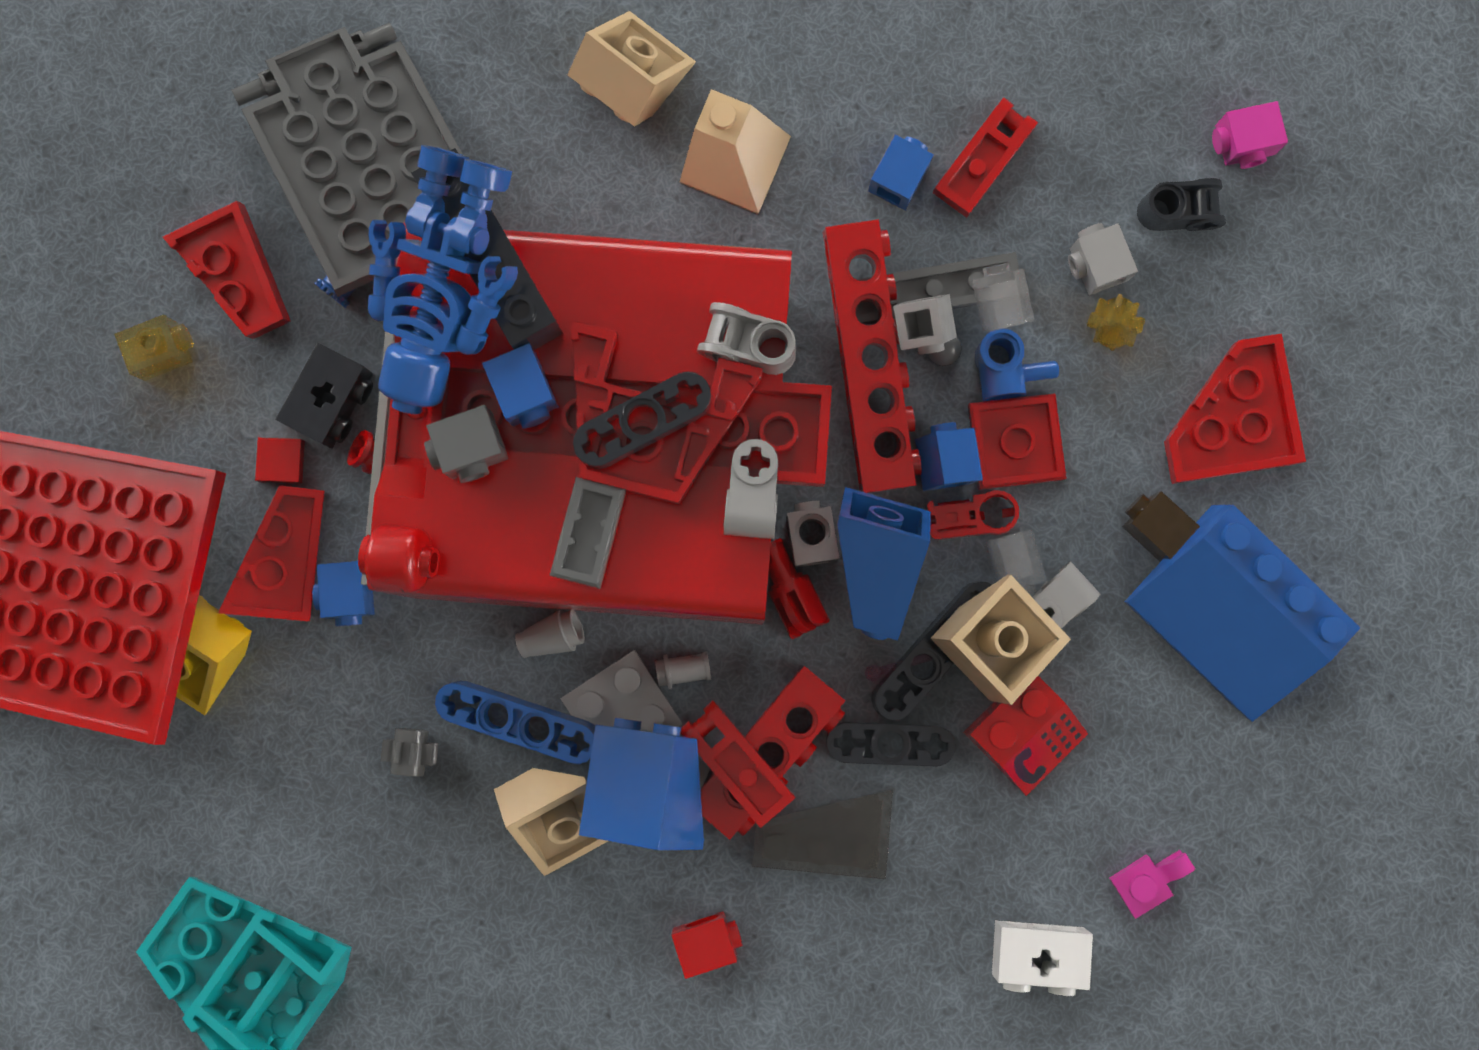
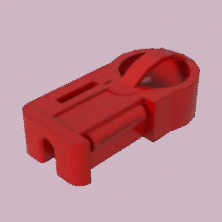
M999 490L973 495V502L966 499L938 503V506H934L933 500H931L927 505V510L931 511V537L934 540L1008 533L1014 528L1019 519L1018 503L1011 494ZM992 497H1002L1008 500L1012 508L1002 509V518L1014 516L1012 522L1001 528L986 526L982 521L985 520L984 511H980L983 502Z

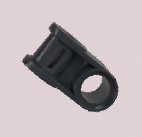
M1204 178L1193 181L1159 183L1138 204V220L1144 227L1154 231L1181 229L1199 231L1220 228L1226 224L1225 216L1220 214L1218 191L1223 187L1222 180ZM1154 200H1160L1166 204L1169 211L1168 215L1158 212L1155 208Z

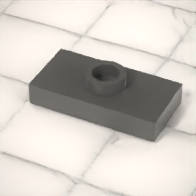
M576 477L550 576L601 589L626 490Z

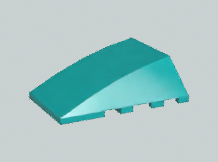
M189 877L136 953L167 998L176 1001L185 1014L182 1019L192 1033L197 1032L209 1050H296L344 982L352 947L198 878Z

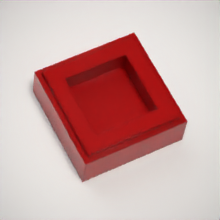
M258 437L255 481L302 483L305 440Z

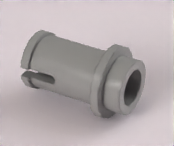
M707 651L668 658L667 654H665L663 659L655 660L659 687L668 686V690H670L673 684L706 679L711 680Z

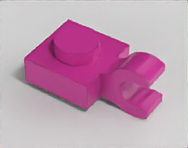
M1179 849L1155 865L1148 855H1144L1109 877L1132 916L1136 919L1174 896L1167 883L1185 877L1193 872L1195 867L1186 853H1182Z

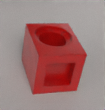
M724 911L674 927L671 934L685 979L736 963V948L743 946L736 921L727 922Z

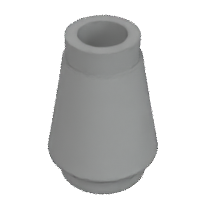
M560 609L526 628L524 631L517 633L515 640L521 656L528 658L531 656L575 651L577 645L584 643L585 637L582 624L574 610L564 612Z

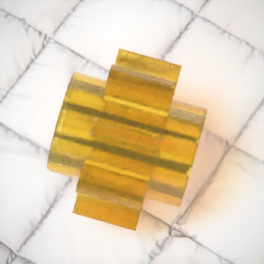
M1118 294L1117 297L1108 301L1100 298L1095 312H1091L1087 322V327L1096 329L1093 342H1099L1103 346L1110 348L1111 351L1125 344L1133 347L1137 334L1142 333L1145 324L1144 318L1136 317L1140 304L1138 302L1132 303L1130 300L1123 298L1122 294Z

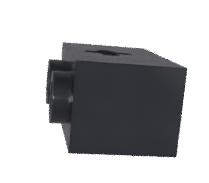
M317 342L275 420L333 449L336 442L342 443L348 436L353 424L349 417L357 403L360 405L364 404L373 389V382L370 379L373 373L363 365ZM325 392L336 396L333 404L321 400Z

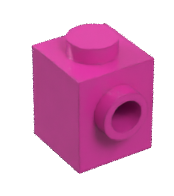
M1278 101L1228 111L1215 125L1216 129L1212 133L1214 150L1218 155H1223L1225 166L1239 163L1241 169L1252 168L1267 161L1266 157L1276 155L1288 143Z

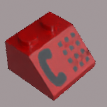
M1039 676L1035 678L1012 705L993 702L963 732L1025 796L1088 735L1067 704Z

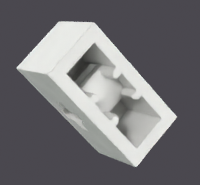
M995 920L992 975L998 983H1003L1004 989L1014 992H1030L1031 986L1048 987V992L1052 994L1074 996L1076 995V989L1090 990L1093 934L1084 927ZM1042 950H1044L1051 957V961H1043L1042 967L1039 969L1032 961V958L1040 957Z

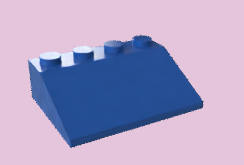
M1211 505L1196 522L1200 527L1171 559H1162L1124 602L1225 699L1253 722L1328 664L1356 634L1360 627L1234 505Z

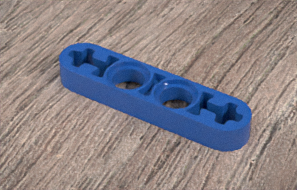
M459 680L444 685L436 695L435 706L437 712L448 722L569 763L581 764L589 761L591 758L595 725L589 721L468 681ZM461 692L460 700L469 704L480 702L477 709L463 707L454 711L455 703L449 701V696ZM493 703L504 705L508 711V721L503 727H498L489 720L488 710ZM534 716L542 717L549 725V735L543 741L533 738L529 732V722ZM561 724H563V725L565 726L562 731H561ZM583 732V739L586 743L590 744V747L583 749L579 753L576 751L577 744L573 741L563 739L558 742V746L555 745V742L560 734L574 737Z

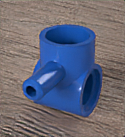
M1004 328L989 332L978 345L974 357L976 367L979 370L983 401L1025 396V382L1057 378L1059 376V365L1056 361L1022 365L1024 344L1015 332ZM999 345L1005 348L1009 355L1008 363L998 364L994 362L989 356V347Z

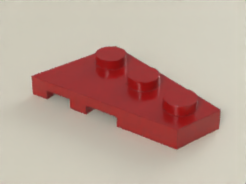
M279 485L218 611L219 614L310 622L324 490Z

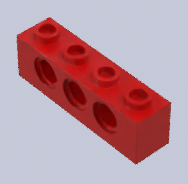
M802 666L744 737L757 752L760 746L766 742H776L782 747V760L777 765L770 767L787 785L789 781L783 777L784 774L794 763L801 767L810 758L817 748L812 741L822 729L830 733L845 715V712L840 707L846 700L807 667ZM803 707L810 712L812 720L807 730L794 732L788 728L786 717L793 708ZM713 773L701 787L702 817L729 840L736 832L744 836L755 824V821Z

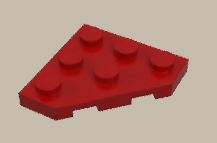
M1282 333L1238 340L1231 346L1164 441L1172 484L1306 462Z

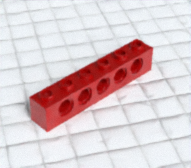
M879 219L825 227L822 234L859 490L869 493L916 486L915 476L922 474L919 451L918 449L911 450L909 432L915 431V417L912 406H905L903 389L909 388V374L906 362H899L897 345H900L896 319H893L890 302L897 300V289L894 275L886 274L884 257L891 255L888 231L880 230ZM862 258L870 263L872 276L869 280L859 281L852 277L849 265L853 259ZM870 302L875 305L878 310V320L874 325L867 326L858 321L855 312L859 303ZM868 345H875L884 353V363L878 370L867 368L862 361V352ZM876 388L885 390L891 399L890 407L882 414L872 411L868 404V397ZM882 432L891 433L897 442L895 452L889 457H881L874 447L875 439Z

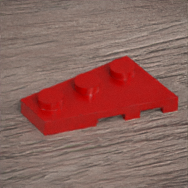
M235 201L163 236L168 245L175 249L186 261V266L194 276L200 278L212 292L215 301L246 337L255 339L291 322L244 204Z

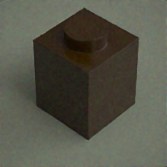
M1162 491L1151 495L1149 498L1144 494L1140 495L1125 511V514L1130 519L1122 526L1159 562L1162 559H1171L1200 527Z

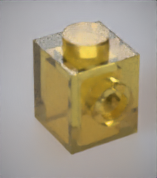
M164 314L114 334L129 374L143 381L193 362L188 349L193 348L194 344L188 329L184 324H178Z

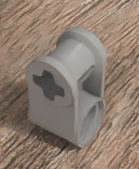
M711 303L709 312L713 315L705 342L699 343L697 353L717 362L720 357L763 368L764 373L773 375L784 373L792 367L796 359V340L793 331L787 324L752 314L730 304ZM774 337L783 340L788 346L785 353L777 358L764 356L759 350L766 339Z
M760 439L747 440L741 443L734 451L730 489L727 490L724 535L774 539L778 494L776 493L778 458L774 448L766 441ZM752 451L761 452L762 460L770 462L769 468H762L760 470L759 477H751L748 467L741 466L742 459H750Z
M1071 561L1064 565L1054 578L1049 582L1046 581L1041 586L1042 589L1032 597L1061 629L1070 620H1073L1085 611L1101 595Z

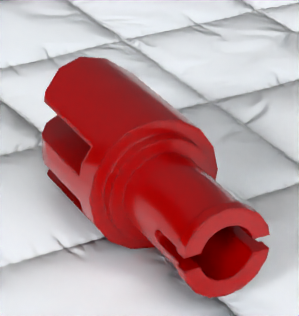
M782 538L772 541L768 573L774 585L770 587L772 591L769 592V595L790 639H796L803 633L814 630L817 626L829 623L830 619L808 574L797 573Z

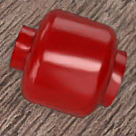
M382 524L373 530L371 535L365 536L361 542L358 554L359 570L363 575H366L368 582L373 588L408 593L418 592L424 587L428 578L435 577L440 561L439 550L436 547H432L431 539L425 530L390 524Z

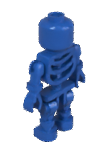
M427 145L421 146L417 167L427 170L426 177H420L418 189L423 191L417 197L413 207L408 211L405 225L400 222H390L388 224L386 220H372L369 226V242L375 256V264H370L369 274L374 275L373 294H369L368 312L374 320L384 321L383 328L385 332L402 338L401 342L390 344L385 351L378 388L386 397L393 400L392 407L394 409L410 414H421L423 407H432L442 402L450 370V360L442 352L460 351L463 354L469 355L477 354L483 349L488 338L486 333L491 318H497L501 309L497 304L498 300L504 296L507 290L512 288L518 274L517 267L505 266L502 268V275L498 280L495 270L501 262L499 256H488L483 262L464 256V253L468 254L469 251L473 254L481 255L486 250L489 243V232L487 230L485 210L491 211L493 199L489 198L490 190L505 192L509 188L512 171L482 161L470 160L469 157L453 151ZM447 176L460 177V181L470 185L468 192H462L460 203L464 204L465 207L461 209L458 217H454L451 220L448 214L445 213V203L442 198L443 196H448L450 185L446 183ZM387 225L390 230L388 240L386 239L385 235ZM406 228L408 233L421 237L422 241L406 239ZM400 251L429 260L427 264L429 268L426 269L428 273L400 275L401 267L396 266V258H398ZM450 268L466 274H478V295L471 296L461 285L446 278L449 276ZM419 284H423L422 294L420 296H411L414 288ZM442 297H445L448 303L444 302ZM413 306L419 308L417 315H410Z

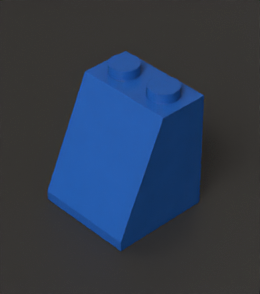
M845 487L837 526L853 626L873 639L884 640L891 638L898 640L930 544L931 511Z
M615 718L613 726L596 724L579 835L654 850H703L704 833L697 739L680 736L681 727L654 723L653 732L642 731V721Z

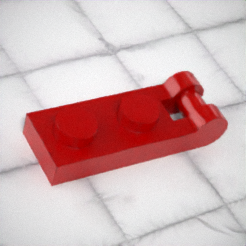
M1003 98L933 190L934 195L966 218L1039 123L1031 116L1027 115L1024 118L1013 110L1014 104L1006 98ZM1001 124L1014 132L1010 138L997 129Z
M712 700L703 708L705 713L693 724L688 721L681 727V734L683 737L697 739L698 755L756 824L762 828L792 802L796 796L738 730L719 705ZM717 727L725 737L714 747H711L704 737Z

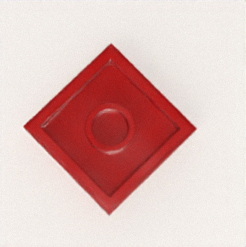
M1055 393L968 404L970 427L975 428L983 480L978 481L979 490L1067 479Z

